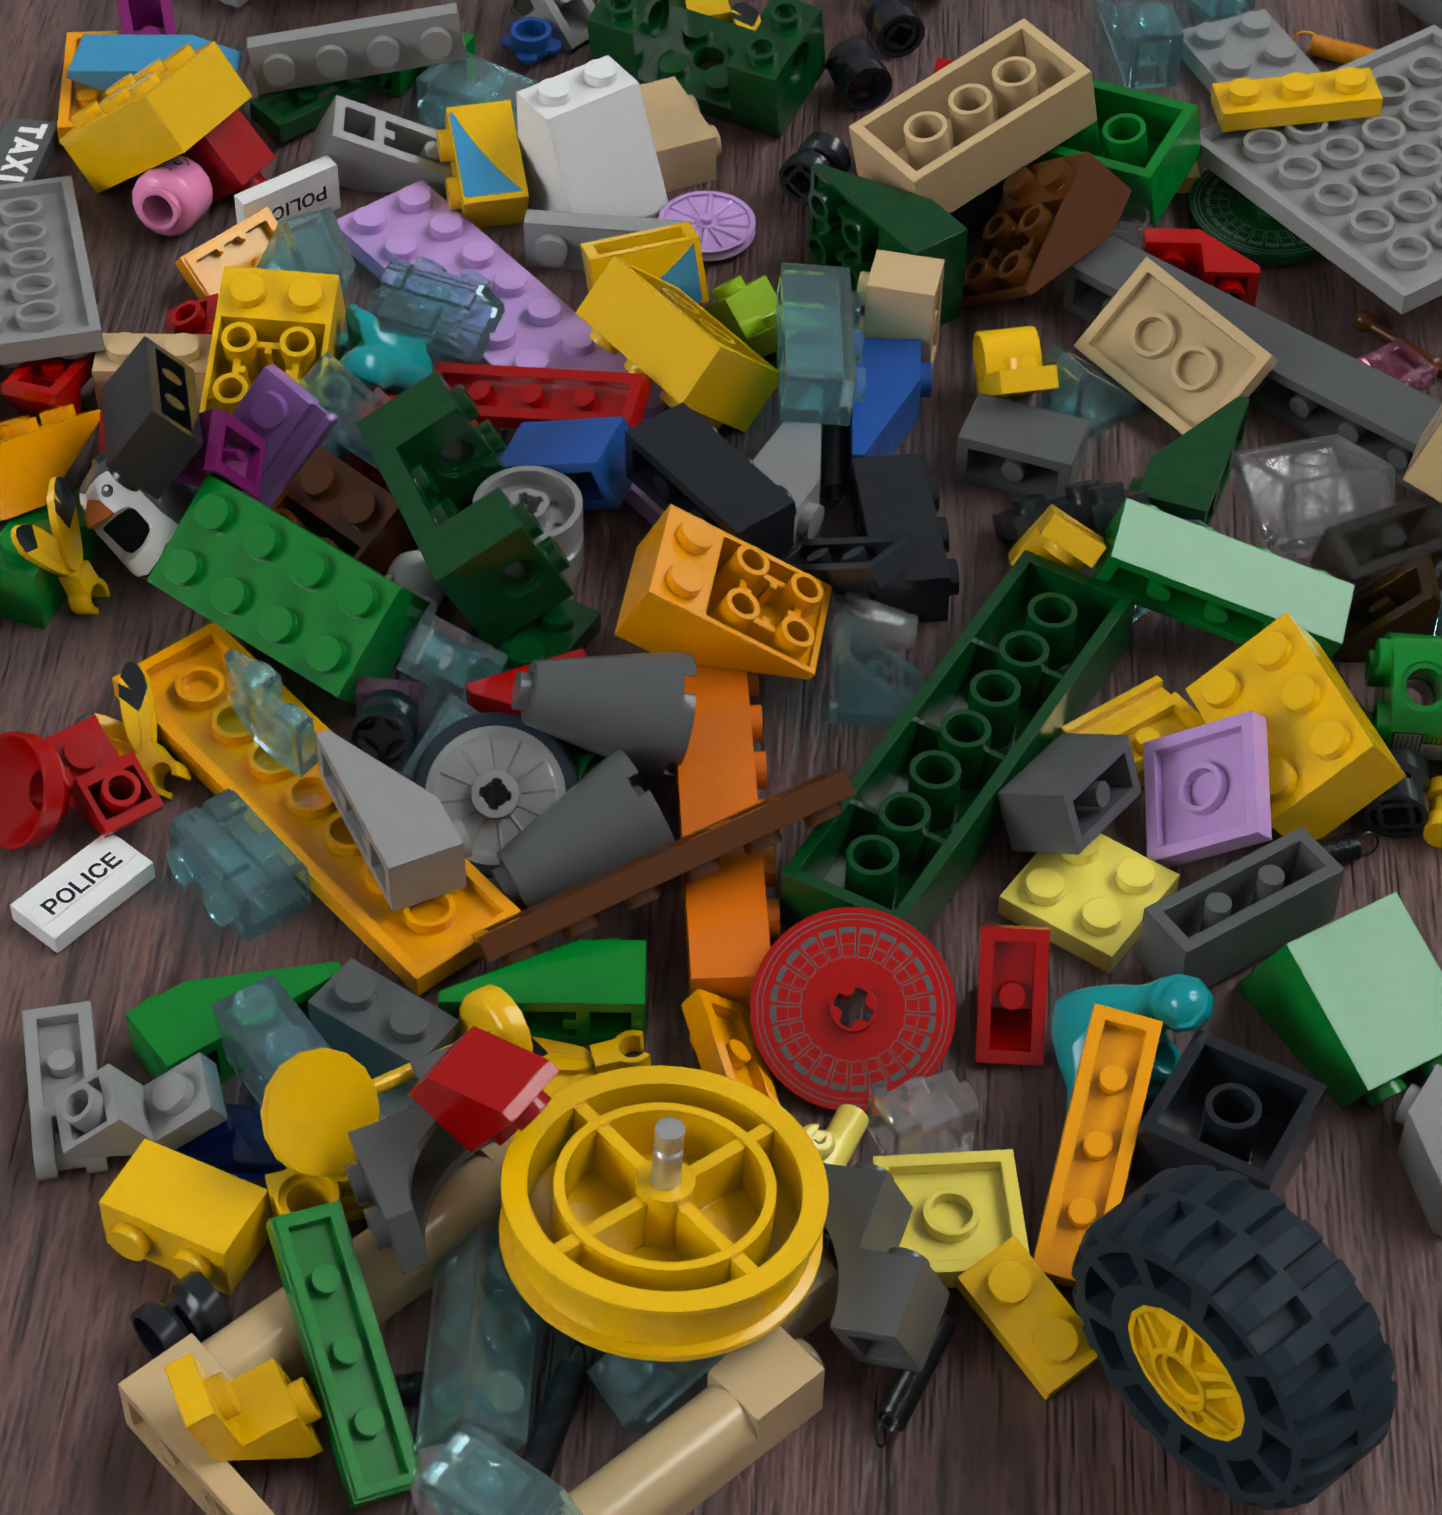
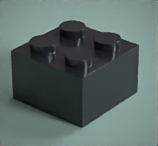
M1198 1029L1138 1128L1130 1177L1147 1183L1166 1169L1179 1168L1181 1166L1210 1165L1215 1166L1217 1172L1231 1170L1249 1178L1250 1184L1261 1190L1268 1189L1281 1198L1316 1135L1327 1085Z

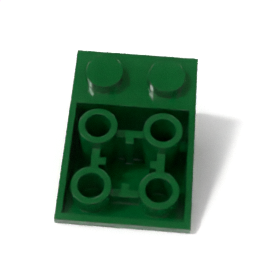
M820 163L812 165L810 192L808 194L809 231L806 239L808 254L817 265L823 266L839 280L850 294L856 295L861 271H871L877 249L944 259L940 326L961 317L968 229L932 199Z

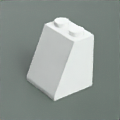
M606 55L516 92L518 141L529 193L528 205L533 210L658 219L661 209L668 203V198L639 82L609 55Z

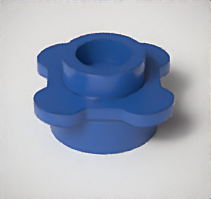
M526 17L515 21L511 25L510 33L505 34L501 38V47L505 50H511L516 55L518 63L531 65L544 61L547 55L559 54L562 50V42L559 39L552 38L551 25L547 21L537 17Z

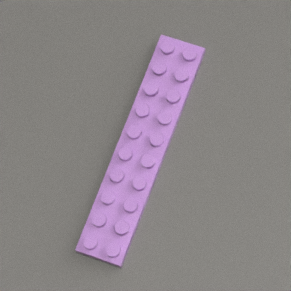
M423 180L406 186L399 191L332 221L334 239L471 363L630 373L623 367L628 358L620 351L617 355H614L590 339L588 335L593 329L472 222L467 218L463 219L462 214L458 210L450 211L448 202ZM655 382L652 384L641 423L671 408L659 398L663 389ZM633 483L624 500L654 526L660 518V507Z

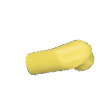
M842 1104L836 1110L826 1130H819V1124H808L803 1128L813 1140L823 1162L847 1166L869 1124V1118L859 1107L851 1104Z

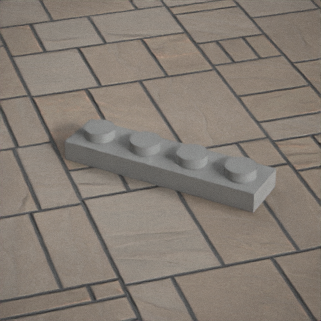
M457 3L247 37V50L258 94L467 59Z

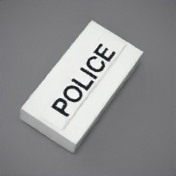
M325 155L235 194L234 202L237 224L268 207L283 231L287 232L341 208L337 164L328 155Z
M115 834L106 838L101 835L10 904L12 918L58 954L156 877L154 864Z

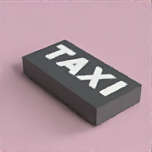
M7 117L0 131V185L43 179L59 143L57 122Z

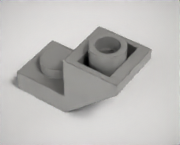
M200 1052L144 1086L111 1064H107L53 1097L62 1152L71 1159L133 1155L144 1139L175 1151L228 1119L217 1065Z

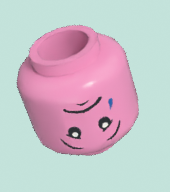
M182 156L174 157L145 171L138 178L132 190V204L138 218L147 228L165 236L181 235L191 229L207 213L213 200V188L209 176L199 164Z

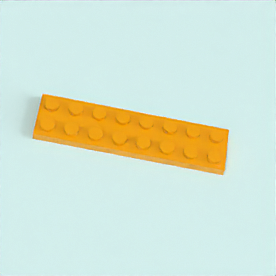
M212 622L138 663L150 677L153 687L157 738L417 996L480 957V953L471 936L472 933L521 911L474 865L465 859L466 887L392 912L320 778L316 733L330 729L223 627ZM121 673L112 678L114 694L118 699V682Z

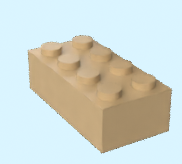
M1023 18L848 126L857 174L860 177L932 199L950 214L1020 170L1022 166H1026L1097 121L1092 71Z

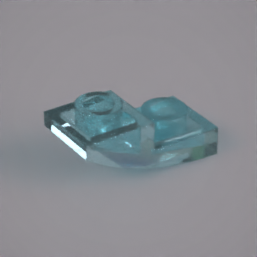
M327 351L298 384L318 399V404L328 413H335L340 418L329 433V436L379 470L356 422L390 401L391 398L379 387L371 391Z
M231 648L224 654L229 698L236 715L243 727L259 746L285 768L302 777L318 762L313 718L309 717L299 706L284 702L281 675L276 673L270 665L263 661H255Z

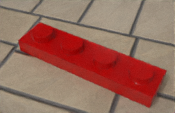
M436 362L433 372L437 370L451 389L461 384L481 414L475 418L476 421L480 424L484 420L489 419L495 428L518 429L522 422L624 416L629 429L641 424L652 387L646 376L642 373Z

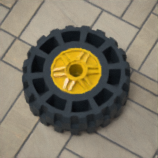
M1192 1165L1166 1169L1099 1218L1084 1233L1073 1262L1072 1277L1076 1280V1284L1072 1293L1075 1308L1081 1312L1084 1322L1082 1330L1090 1348L1095 1350L1103 1365L1102 1371L1114 1390L1117 1389L1129 1405V1411L1144 1429L1147 1428L1162 1444V1447L1178 1462L1181 1461L1196 1474L1197 1479L1214 1491L1220 1489L1230 1494L1231 1499L1246 1506L1261 1505L1263 1510L1294 1508L1300 1504H1308L1378 1446L1388 1433L1397 1401L1398 1383L1392 1380L1395 1362L1391 1347L1384 1342L1380 1332L1381 1322L1371 1302H1366L1355 1284L1356 1278L1343 1260H1338L1322 1242L1323 1237L1306 1219L1301 1221L1286 1208V1202L1270 1190H1261L1250 1184L1249 1178L1234 1171L1217 1172L1215 1166Z

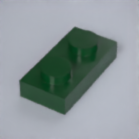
M358 78L265 93L249 101L251 119L279 142L283 143L318 126L336 95L361 104L366 103V85Z
M570 599L564 600L510 635L483 666L484 678L529 665L533 660L548 659L581 648L585 649L601 630V612Z

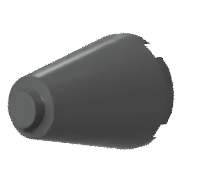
M680 651L533 660L527 672L518 671L515 677L512 691V709L521 711V720L524 725L603 757L622 750L638 771L655 778L671 780L675 775L668 764H682L692 732L696 695L684 693L685 675L697 677L695 660L691 653Z
M622 750L607 756L496 853L501 866L493 869L491 873L499 890L511 902L516 903L520 900L524 908L527 909L675 841L650 790L644 792L640 785L633 787L629 778L639 772Z

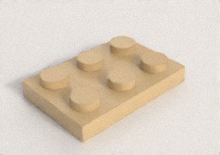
M1147 256L1073 345L1182 435L1236 397L1248 398L1278 362L1273 355Z

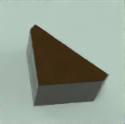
M1425 551L1352 596L1343 643L1333 655L1334 658L1341 663H1365L1368 649L1375 650L1377 639L1384 638L1386 632L1434 635L1441 605V596L1431 556Z

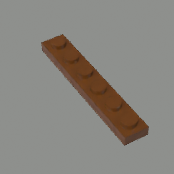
M830 769L476 931L471 936L481 958L488 963L499 958L502 966L505 967L522 961L540 951L537 940L561 930L564 939L584 933L601 923L598 912L622 902L625 911L647 904L662 895L659 884L681 874L686 883L708 876L723 867L719 859L720 856L742 846L746 855L754 854L783 840L779 829L800 819H803L806 828L825 822L841 814L843 810L839 802L856 793L845 769Z

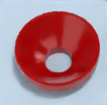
M10 731L0 734V847L8 850L27 849L43 844L55 832L61 820L69 813V799L74 790L70 769L68 766H64L53 746L42 736L34 733Z

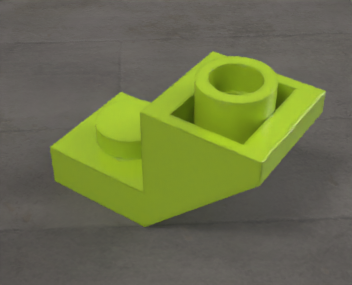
M741 275L726 281L711 291L716 300L703 307L761 357L789 347L827 323L817 303L796 311L791 303L782 306L766 275L747 283L744 282Z

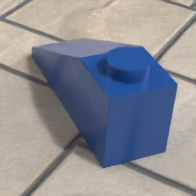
M852 338L850 363V476L851 458L894 455L919 420L920 397H931L932 363H921V339Z

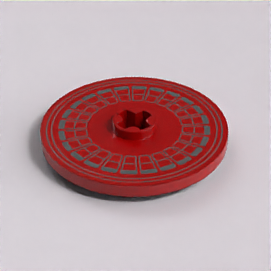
M862 907L835 908L816 913L796 923L784 932L768 950L758 968L752 987L750 999L751 1029L755 1044L765 1065L773 1076L792 1094L809 1104L836 1112L842 1104L854 1105L865 1113L874 1112L907 1099L922 1088L937 1071L947 1054L955 1029V992L950 974L940 954L931 942L913 926L898 917L875 909ZM856 992L866 997L864 1009L872 1014L869 1022L857 1019L853 1023L852 1028L840 1023L842 1011L833 1004L837 998L848 1001Z

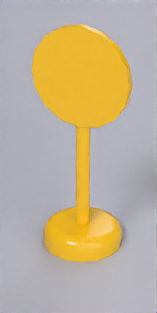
M488 984L465 996L459 1008L461 1036L475 1026L486 1032L490 1031L491 1034L533 1052L530 1030L525 1018L512 997L504 990ZM329 1048L301 1051L278 1066L265 1087L260 1111L264 1138L275 1158L294 1173L325 1178L343 1174L345 1172L344 1166L356 1161L347 1133L379 1121L378 1095L415 1079L410 1062L373 1079L370 1078L365 1067L349 1054Z

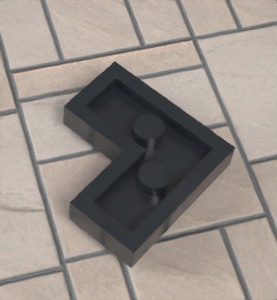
M1099 479L1069 484L1064 487L1066 496L1046 500L1045 493L1012 499L1010 501L1012 510L993 514L992 518L997 538L1018 541L1051 504L1089 529L1098 530L1108 527L1126 498L1149 504L1147 492L1125 490L1123 482H1111L1100 485Z

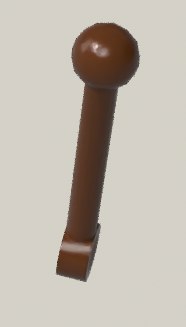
M1361 310L1355 314L1353 324L1357 330L1373 332L1429 366V373L1433 377L1442 379V355L1433 356L1376 322L1371 311Z

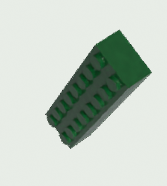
M1025 550L852 778L851 784L856 794L839 802L843 812L818 824L782 871L780 924L791 928L803 919L822 911L843 907H862L886 912L898 917L925 936L1003 826L1004 822L1000 816V804L997 793L1061 735V729L1064 725L1080 717L1128 649L1136 594Z

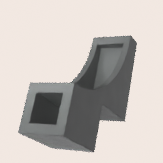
M449 1047L410 1061L416 1083ZM407 1093L411 1109L347 1133L356 1161L344 1166L358 1206L360 1207L372 1202L373 1206L363 1209L377 1250L380 1251L391 1247L403 1274L431 1264L426 1248L425 1235L426 1223L434 1199L450 1175L472 1154L492 1141L490 1139L470 1153Z
M823 1162L829 1186V1204L823 1232L830 1236L838 1266V1294L830 1328L857 1362L922 1372L950 1293L930 1267V1262L927 1258L916 1251L899 1247L913 1207L894 1182L893 1176L884 1168L867 1162H857L853 1167Z

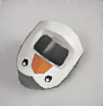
M103 451L91 460L92 467L83 479L79 490L80 504L85 512L87 527L96 531L97 535L136 577L147 575L155 567L166 544L173 536L195 495L188 484L175 481L171 483L158 500L142 489H139L137 492L128 490L119 484L109 473L106 466V453Z

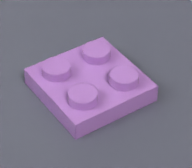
M1251 710L1143 743L1147 858L1166 868H1171L1272 840L1267 725L1265 717Z

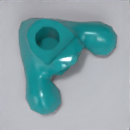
M355 303L348 305L345 311L348 334L342 333L339 358L334 375L341 373L345 384L350 389L356 392H369L373 390L381 395H399L433 372L434 365L426 350L427 339L379 328L378 320L374 314L359 308Z
M1179 973L1142 985L1106 984L1087 986L1069 991L1055 1000L1050 1017L1051 1036L1057 1063L1067 1088L1066 1114L1090 1014L1095 1003L1163 1021L1145 1098V1103L1156 1099L1181 1058L1177 1046L1165 1032L1166 1029L1175 1033L1195 1031L1202 1028L1212 1016L1214 998L1202 980Z

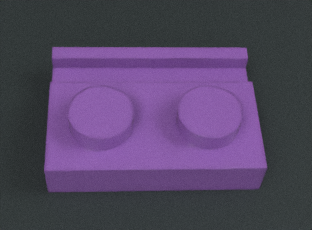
M275 364L265 366L232 414L233 417L266 440L259 497L256 500L269 508L316 448L322 445L340 419L335 413H328L318 404V399Z

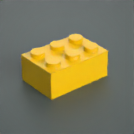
M215 41L195 51L190 43L170 54L163 61L159 58L145 66L134 76L130 73L105 90L108 97L100 103L97 100L90 103L70 118L75 127L60 138L59 141L98 194L185 153L250 99L252 95Z
M615 256L612 257L575 312L593 328L588 335L590 339L614 355H617L620 351L628 358L623 365L628 372L642 373L651 385L655 382L663 389L659 398L665 404L672 408L683 402L701 419L710 421L717 430L723 424L746 432L784 377L783 374L679 287Z
M1287 612L1185 689L1206 724L1251 710L1266 718L1271 826L1282 836L1303 827L1315 840L1321 839L1406 777V774L1320 644Z

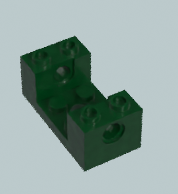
M600 0L586 19L592 60L609 55L635 78L639 85L675 76L687 95L695 97L701 114L777 139L782 137L826 69L822 8L797 0H770L760 14L761 23L755 31L689 10L686 7V0ZM706 62H717L721 64L710 67L708 70H702L698 68L701 64Z
M436 370L356 422L435 582L490 647H493L574 595L562 573L571 566L551 535L544 540L539 538L544 531L528 505L523 501L519 505L514 506L500 487H497L459 512L460 508L473 501L477 488L484 480L506 469L499 454L505 451L507 447L489 419L484 420L480 424L476 421L475 418L481 414L465 388L460 384L451 389Z

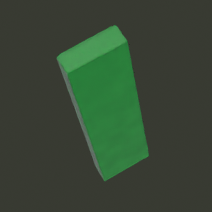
M341 1201L269 1218L266 1229L317 1401L322 1412V1418L349 1509L354 1510L422 1490L426 1485V1480Z

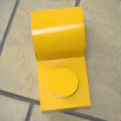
M1034 326L975 332L973 338V360L977 395L982 393L1002 398L1036 394L1059 388L1057 364L1043 366L1040 340Z

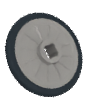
M488 712L461 719L439 733L420 757L412 782L438 797L451 821L457 819L462 821L472 846V856L466 859L486 878H493L491 871L501 866L496 853L578 782V775L571 756L558 738L524 725L520 715ZM499 782L502 783L508 795H511V799L498 806V810L489 809V805L480 795L482 791H486L489 787L493 786V783Z

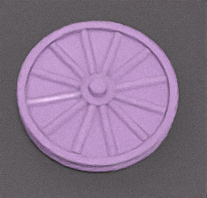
M705 190L682 194L664 205L658 216V219L691 221L692 227L700 237L703 261H718L738 255L752 243L755 237L756 220L752 209L741 199L723 192Z

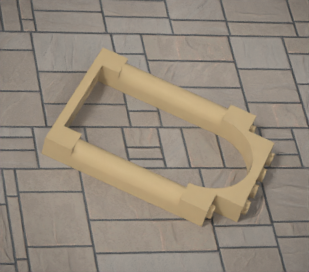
M513 1135L501 1146L492 1140L477 1150L450 1175L441 1187L431 1206L426 1223L425 1240L431 1264L403 1274L391 1247L380 1251L377 1250L369 1227L352 1239L378 1325L499 1240V1220L502 1207L500 1188L502 1165ZM823 1247L820 1267L812 1288L798 1309L782 1325L763 1338L727 1353L708 1371L707 1388L540 1515H687L819 1412L823 1405L825 1368L816 1350L802 1338L831 1317L835 1311L838 1294V1267L830 1253ZM284 1286L202 1343L191 1333L118 1383L126 1424L206 1515L275 1514L228 1461H214L185 1426L164 1366L191 1352L210 1376L221 1371L227 1380L230 1381L274 1358L292 1382L300 1377L305 1378L309 1375V1371Z

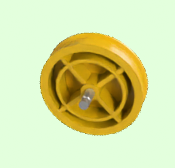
M653 1065L620 1068L581 1079L550 1096L552 1099L524 1130L520 1131L517 1129L513 1135L504 1157L500 1185L502 1207L499 1220V1243L503 1262L512 1283L528 1305L547 1323L576 1341L606 1353L644 1361L674 1362L710 1358L740 1349L768 1335L782 1325L798 1309L812 1288L820 1267L823 1249V1229L829 1204V1186L826 1170L813 1140L800 1123L778 1103L758 1090L723 1075L687 1067Z

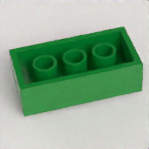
M1093 79L1097 121L1027 165L1089 151L1132 190L1120 217L1155 226L1201 155L1198 105Z
M210 474L205 478L147 579V582L335 697L360 707L366 696L382 688L430 605V602L251 496Z

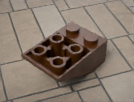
M1089 151L1022 166L1020 170L1006 179L1003 186L1004 193L993 217L990 218L983 229V239L973 261L964 271L961 308L1029 296L1038 291L1112 236L1132 190Z
M320 445L270 506L274 511L384 576L387 575L389 566L398 555L417 550L418 548L393 496Z

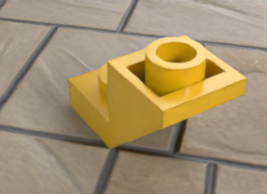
M1051 504L1014 544L1008 553L1010 565L1013 566L1026 550L1080 571L1084 563L1093 568L1105 551L1106 545L1103 537Z
M191 1352L164 1366L186 1428L214 1461L310 1458L323 1451L313 1426V1422L323 1416L311 1388L303 1377L292 1382L274 1358L230 1381L227 1380L221 1371L210 1376Z

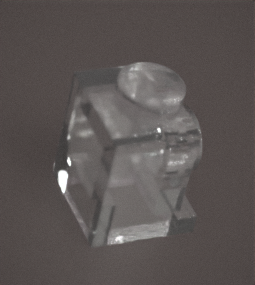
M952 1069L930 1077L912 1078L891 1091H888L883 1081L869 1087L867 1114L869 1124L867 1129L883 1156L972 1151L975 1121L980 1119V1107L976 1094L970 1084L966 1081L959 1082Z

